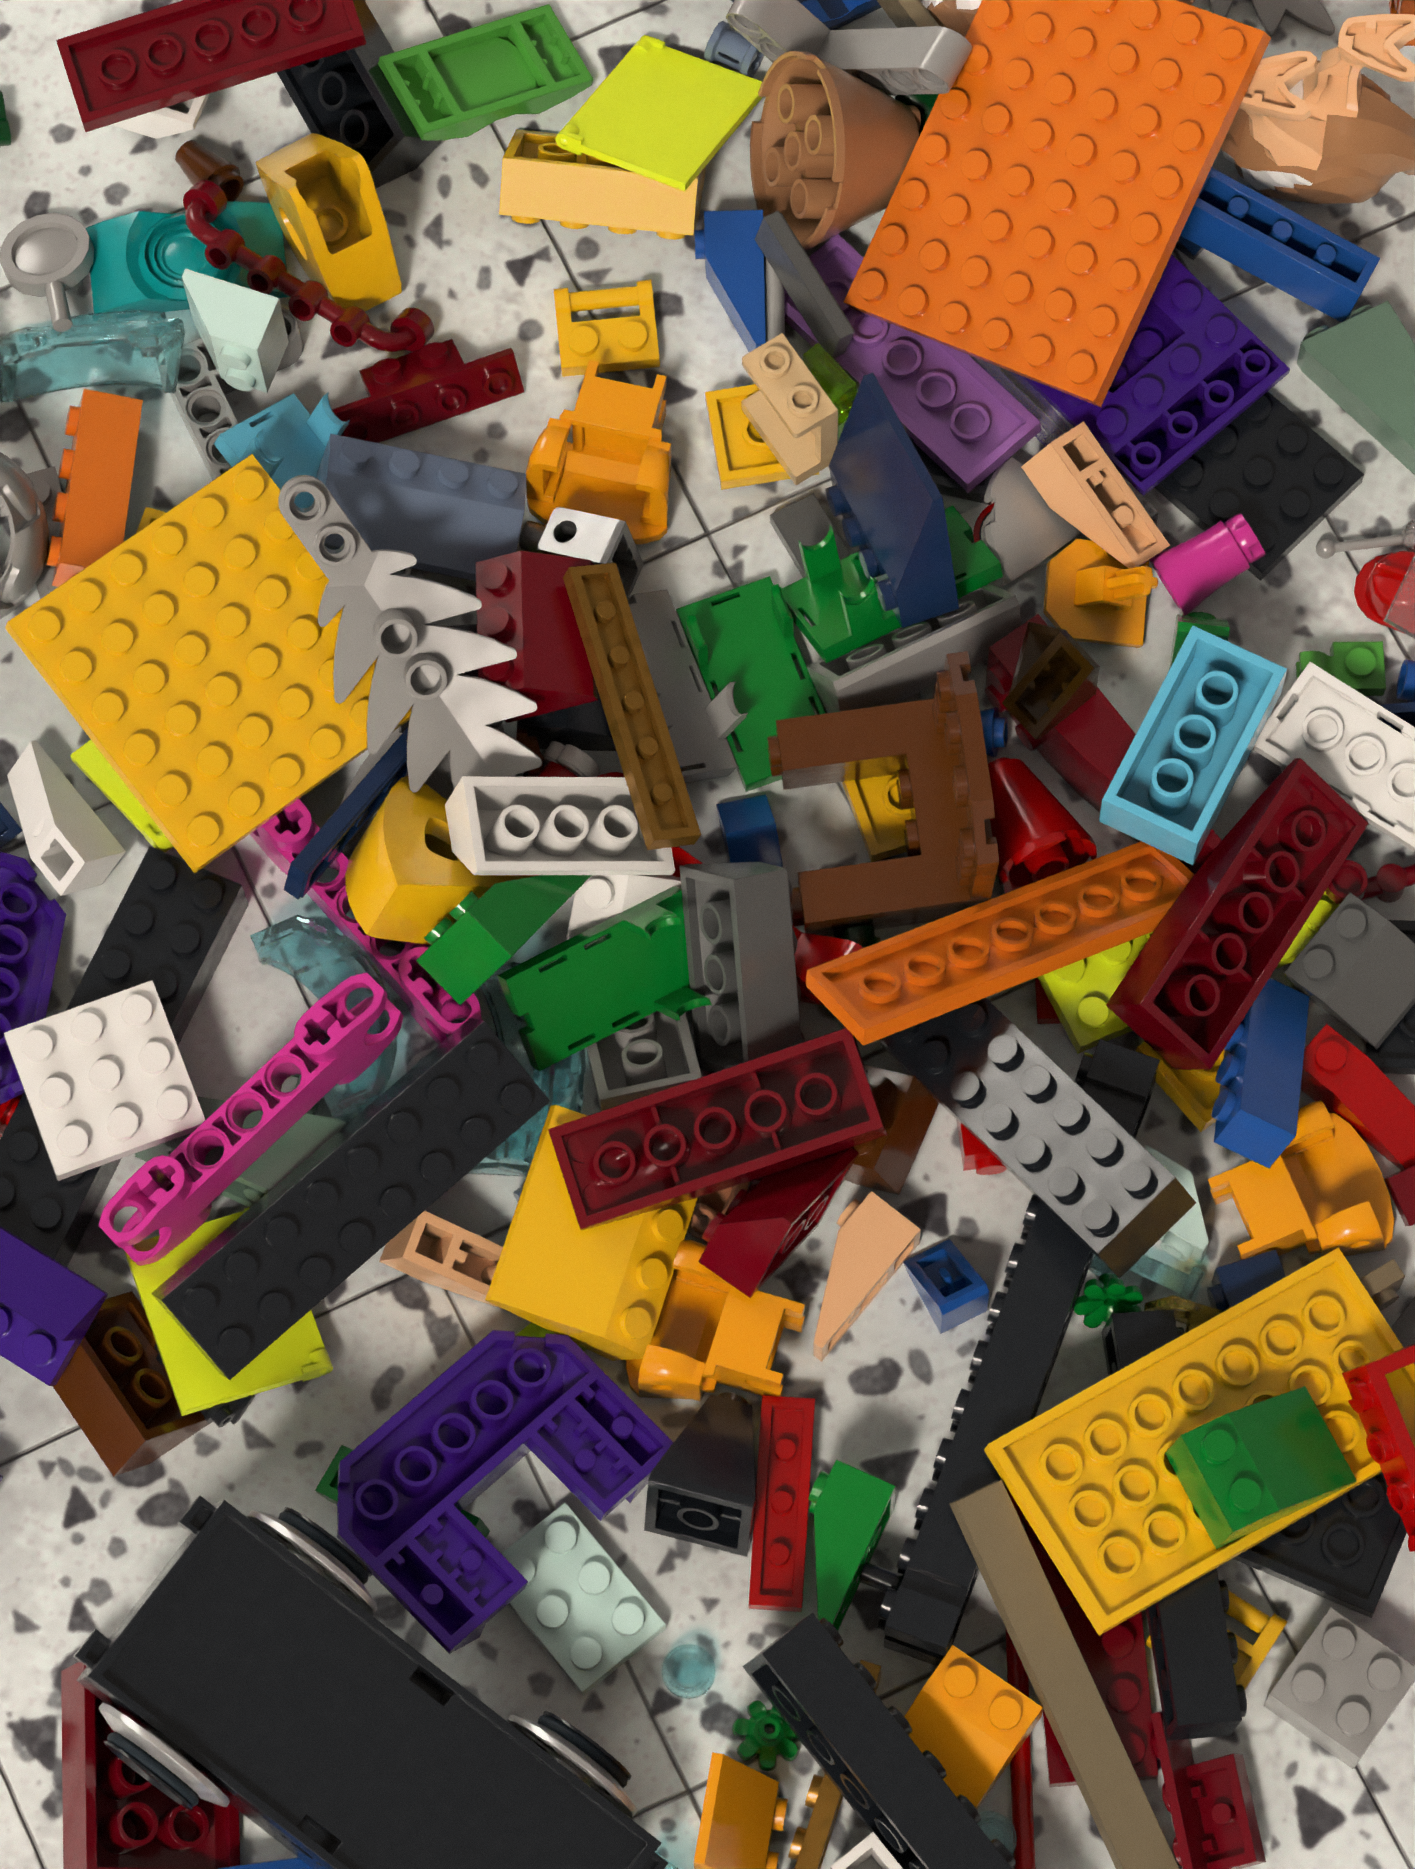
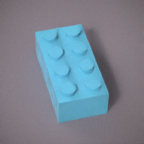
M1192 626L1102 799L1099 822L1194 865L1282 692L1287 668L1198 627Z

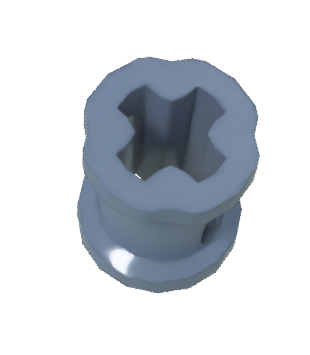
M721 21L715 27L708 40L704 58L711 63L719 61L740 71V74L752 78L760 67L764 55L741 34L731 30L729 23Z

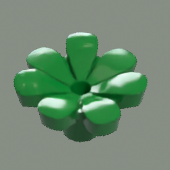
M1104 1273L1100 1275L1098 1280L1091 1279L1085 1283V1295L1076 1299L1074 1312L1077 1315H1084L1083 1323L1085 1326L1097 1328L1103 1321L1107 1323L1112 1313L1142 1311L1137 1304L1143 1301V1295L1138 1286L1131 1285L1125 1287L1123 1280L1119 1279L1115 1274Z
M753 1701L747 1706V1712L751 1718H739L734 1721L732 1727L733 1734L745 1738L737 1747L738 1755L746 1761L757 1754L759 1756V1767L763 1771L775 1769L777 1764L776 1756L778 1755L789 1762L798 1756L799 1749L791 1741V1739L798 1737L773 1705L771 1710H767L761 1701ZM771 1728L774 1732L768 1734L765 1732V1729Z

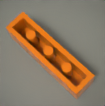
M84 389L79 406H69L65 435L73 436L71 450L63 449L58 478L67 479L65 493L57 492L52 521L61 523L59 537L51 535L46 558V565L55 567L52 586L59 587L124 542L143 400Z

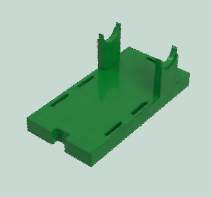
M952 505L944 510L957 597L959 599L1002 578L1003 573L1000 561L982 540L974 543L971 526ZM830 524L828 534L819 543L813 546H804L799 541V549L806 577L782 588L787 607L793 616L794 623L825 663L831 662L901 627L893 610L884 611L878 598L877 580L871 576L869 580L867 579L861 566L859 551L841 560L839 559L833 528ZM804 615L807 617V619H808V620L810 621V623L813 625L812 627H811L810 624L807 622V620L804 618Z
M769 576L676 609L677 616L711 701L716 697L713 691L715 685L718 693H720L730 682H735L733 689L735 706L739 713H748L746 718L734 729L741 751H737L731 733L726 737L746 792L782 780L781 776H771L767 748V737L776 736V720L815 715L811 706L812 703L817 715L825 714L794 637L793 616L787 607L781 587H779V584L773 585ZM793 660H796V663L803 678L802 680L800 679V676L798 674V671Z
M673 886L497 975L510 1011L519 1017L522 1015L527 1026L519 1029L518 1033L531 1067L538 1071L573 1055L656 1011L678 1022V1020L681 1021L679 1017L687 1011L701 1006L712 1005L709 998L690 989L682 889L677 886Z

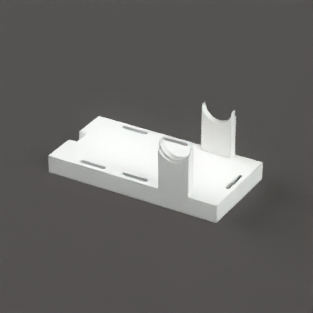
M1309 662L1267 720L1253 750L1280 766L1282 772L1294 758H1301L1331 788L1341 793L1339 795L1369 824L1415 853V727L1312 662ZM1295 700H1297V702H1296L1295 705L1292 707V709L1289 711V713H1288L1287 716L1284 718V720H1283L1282 722H1280V720H1281L1282 717L1285 715V713L1288 711V709H1289L1290 706L1293 704V702H1294ZM1380 717L1399 728L1402 734L1379 720Z

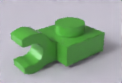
M1383 641L1332 642L1330 656L1319 651L1299 653L1300 662L1295 664L1296 680L1309 662H1312L1364 696H1383L1385 693L1386 678Z

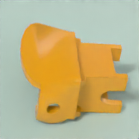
M589 360L574 411L564 409L559 419L549 418L547 427L539 435L532 449L526 469L527 505L529 512L545 525H547L553 510L558 507L626 521L635 544L658 541L667 533L669 482L671 478V443L662 441V427L666 417V400H663L667 386V376L657 374L653 388L600 378L598 377L599 362ZM571 425L573 443L567 442Z
M1321 1100L1311 1102L1299 1109L1296 1136L1270 1168L1251 1160L1208 1179L1211 1196L1215 1205L1233 1198L1251 1240L1237 1245L1240 1260L1275 1249L1278 1256H1281L1304 1245L1309 1255L1320 1253L1322 1257L1339 1247L1344 1256L1383 1251L1393 1240L1394 1217L1391 1199L1376 1160L1367 1144L1352 1125L1336 1113H1328L1325 1104Z
M683 1239L680 1242L674 1259L673 1268L675 1270L651 1344H647L643 1359L626 1361L630 1389L638 1397L693 1399L701 1402L704 1392L714 1393L716 1385L719 1383L760 1396H782L784 1374L772 1371L771 1368L783 1329L787 1328L802 1333L805 1324V1316H803L805 1304L758 1290L749 1298L698 1262L706 1245L693 1240Z

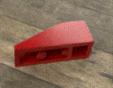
M1326 1023L1305 1047L1301 1091L1314 1101L1321 1100L1329 1113H1336L1351 1124L1366 1143L1400 1170L1414 1165L1415 1106L1366 1054Z

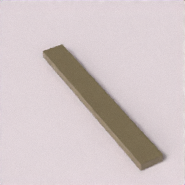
M1002 1480L994 1481L949 1503L1115 1868L1180 1869Z

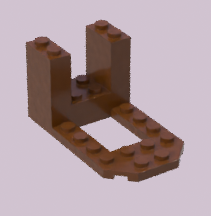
M968 651L946 654L944 670L936 671V693H933V699L776 720V736L767 737V748L771 776L782 777L783 790L898 774L896 784L900 810L910 809L911 819L905 820L904 829L907 857L798 872V887L792 888L793 897L790 902L792 924L794 927L803 926L804 933L821 936H833L835 931L855 926L871 925L874 926V930L933 922L991 899L999 865L997 839L992 836L990 819L995 818L993 794L975 681H969L968 673H971Z

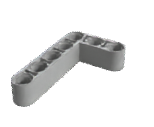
M734 0L726 15L728 23L772 63L779 56L789 51L810 52L887 95L949 93L973 49L971 43L961 34L941 26L830 30L798 0Z
M281 307L286 331L289 335V343L277 371L297 362L303 350L297 318L293 316L290 310ZM199 338L170 352L165 359L163 368L171 397L213 481L232 468L229 463L218 462V459L223 455L214 443L221 433L239 424L225 397V394L237 389L228 385L220 377L202 338ZM188 372L199 374L192 381L183 382L178 380L180 376ZM213 412L219 414L211 422L198 421L199 417L205 413Z

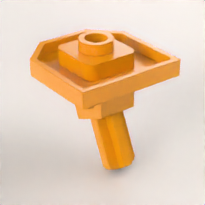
M1075 539L1047 563L1043 613L1055 628L1066 630L1075 641L1140 648L1143 646L1146 598L1149 596L1151 589L1157 588L1158 578L1153 577L1152 568L1149 567V560L1139 567L1128 569L1092 540Z

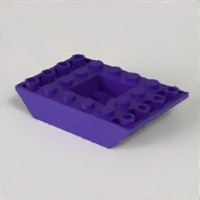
M1172 254L1101 407L984 361L1059 436H1062L1084 421L1133 493L1145 496L1290 372V368Z

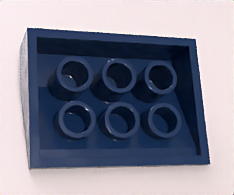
M874 373L864 375L829 464L832 486L826 488L825 491L833 515L835 517L842 515L844 518L842 519V526L850 547L859 546L860 548L859 558L867 579L869 580L871 576L877 580L878 598L884 611L893 610L901 627L904 628L959 609L942 495Z

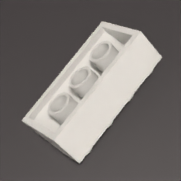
M462 776L445 804L452 852L473 875H672L675 872L671 847L647 850L625 777Z

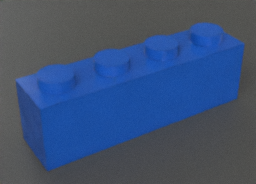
M1212 167L1180 235L1339 322L1346 321L1380 260L1379 257Z
M1269 978L1224 1048L1223 1061L1216 1074V1082L1220 1084V1091L1212 1109V1118L1216 1119L1214 1142L1267 1168L1272 1166L1296 1136L1310 999L1309 996L1272 978Z

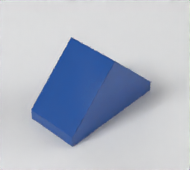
M766 794L716 804L728 863L763 862L783 867L776 822Z
M950 1239L903 1262L940 1334L987 1311L989 1289L986 1282Z

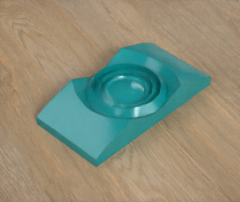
M227 201L226 209L215 221L209 224L220 231L232 229L238 232L244 239L247 248L262 257L265 255L277 256L283 261L287 269L283 231L270 203ZM137 211L86 227L94 247V262L90 268L95 320L190 309L182 280L185 268L251 289L247 283L249 271L234 262L227 269L220 270L213 267L207 261L205 256L207 246L190 232L186 225L185 212L168 214ZM276 288L268 294L277 298L289 297Z

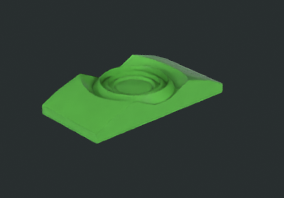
M549 4L381 56L378 62L379 67L421 140L439 141L469 137L502 118L515 114H540L589 88L593 82V77Z

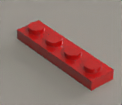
M762 1395L749 1609L802 1612L815 1398Z

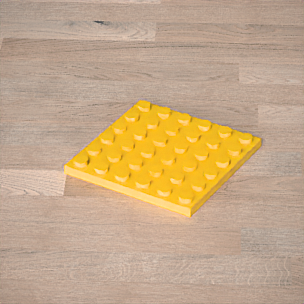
M253 454L9 620L5 626L7 632L194 873H197L368 750L367 710L376 660L345 701L341 704L336 703L333 684L334 650L343 608L325 627H321L318 624L320 600L329 580L282 516L278 504L280 489ZM412 707L394 730L409 720Z

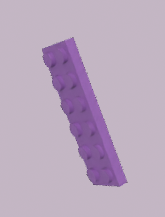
M839 234L833 236L809 258L855 330L845 354L829 360L784 288L785 322L857 389H859L864 375L874 373L907 434L922 451L963 487L967 493L1041 431V422L968 354L846 305L844 299L864 257Z

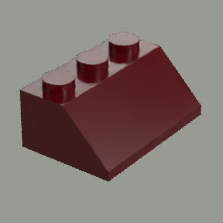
M517 551L475 563L476 597L482 603V607L476 610L477 634L493 638L515 648L517 651L516 659L478 669V677L513 689L534 700L537 704L535 712L504 720L506 723L598 700V689L563 580V576L569 567L594 565L590 560Z
M848 1148L753 1180L748 1191L745 1189L739 1191L727 1208L725 1215L719 1212L710 1222L702 1236V1239L708 1242L698 1262L751 1298L818 1227L859 1152L853 1148Z

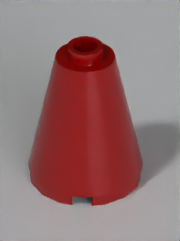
M1001 757L988 764L995 818L990 819L992 836L997 839L999 855L997 874L1004 893L1086 863L1089 857L1092 860L1097 858V847L1089 833L1022 760Z

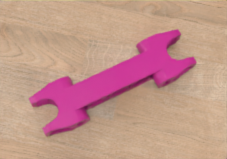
M298 799L252 832L250 836L283 873L288 875L291 862L320 828L312 820L307 807ZM341 852L329 866V868L336 869L339 872L338 876L328 883L316 882L307 892V895L406 1003L411 1016L438 1045L447 1038L446 1034L450 1036L469 1018L482 1020L480 1004L474 993L459 1005L416 961L428 949L425 944L400 941L405 944V948L401 953L396 956L383 955L379 952L380 948L385 943L394 940L374 938L366 935L357 920L347 916V912L351 908L345 889V873L349 860ZM455 1019H466L461 1023H451Z
M362 973L345 979L320 998L301 1016L296 1023L294 1037L168 1156L162 1155L150 1159L125 1182L104 1207L98 1226L138 1266L160 1260L185 1241L209 1217L214 1199L336 1084H347L358 1078L395 1039L401 1029L404 1016L387 998L388 994L368 973ZM363 987L373 992V996L362 1000L349 1011L347 1010V997L353 990ZM383 1010L387 1011L390 1020L386 1029L378 1034H368L369 1028L379 1018ZM296 1074L301 1075L300 1084L296 1089L291 1092H281L282 1084L288 1077ZM254 1111H263L262 1119L258 1125L250 1129H243V1122L247 1115ZM216 1147H224L223 1156L217 1163L209 1166L204 1165L205 1157L210 1150ZM124 1207H136L137 1211L124 1225L121 1233L117 1232L114 1228V1218L118 1211ZM158 1229L160 1237L154 1248L145 1252L135 1249V1244Z

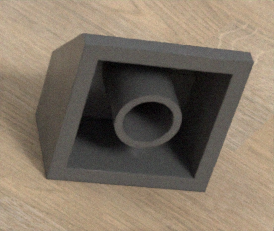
M1352 893L1346 896L1284 972L1299 992L1309 996V1000L1376 1050L1415 1004V943L1388 919Z

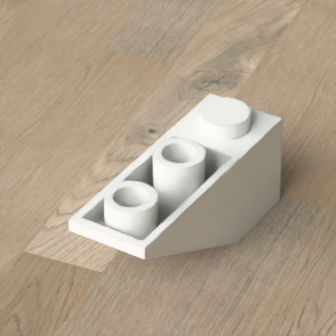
M36 740L31 741L7 775L30 858L60 896L102 885L126 851Z

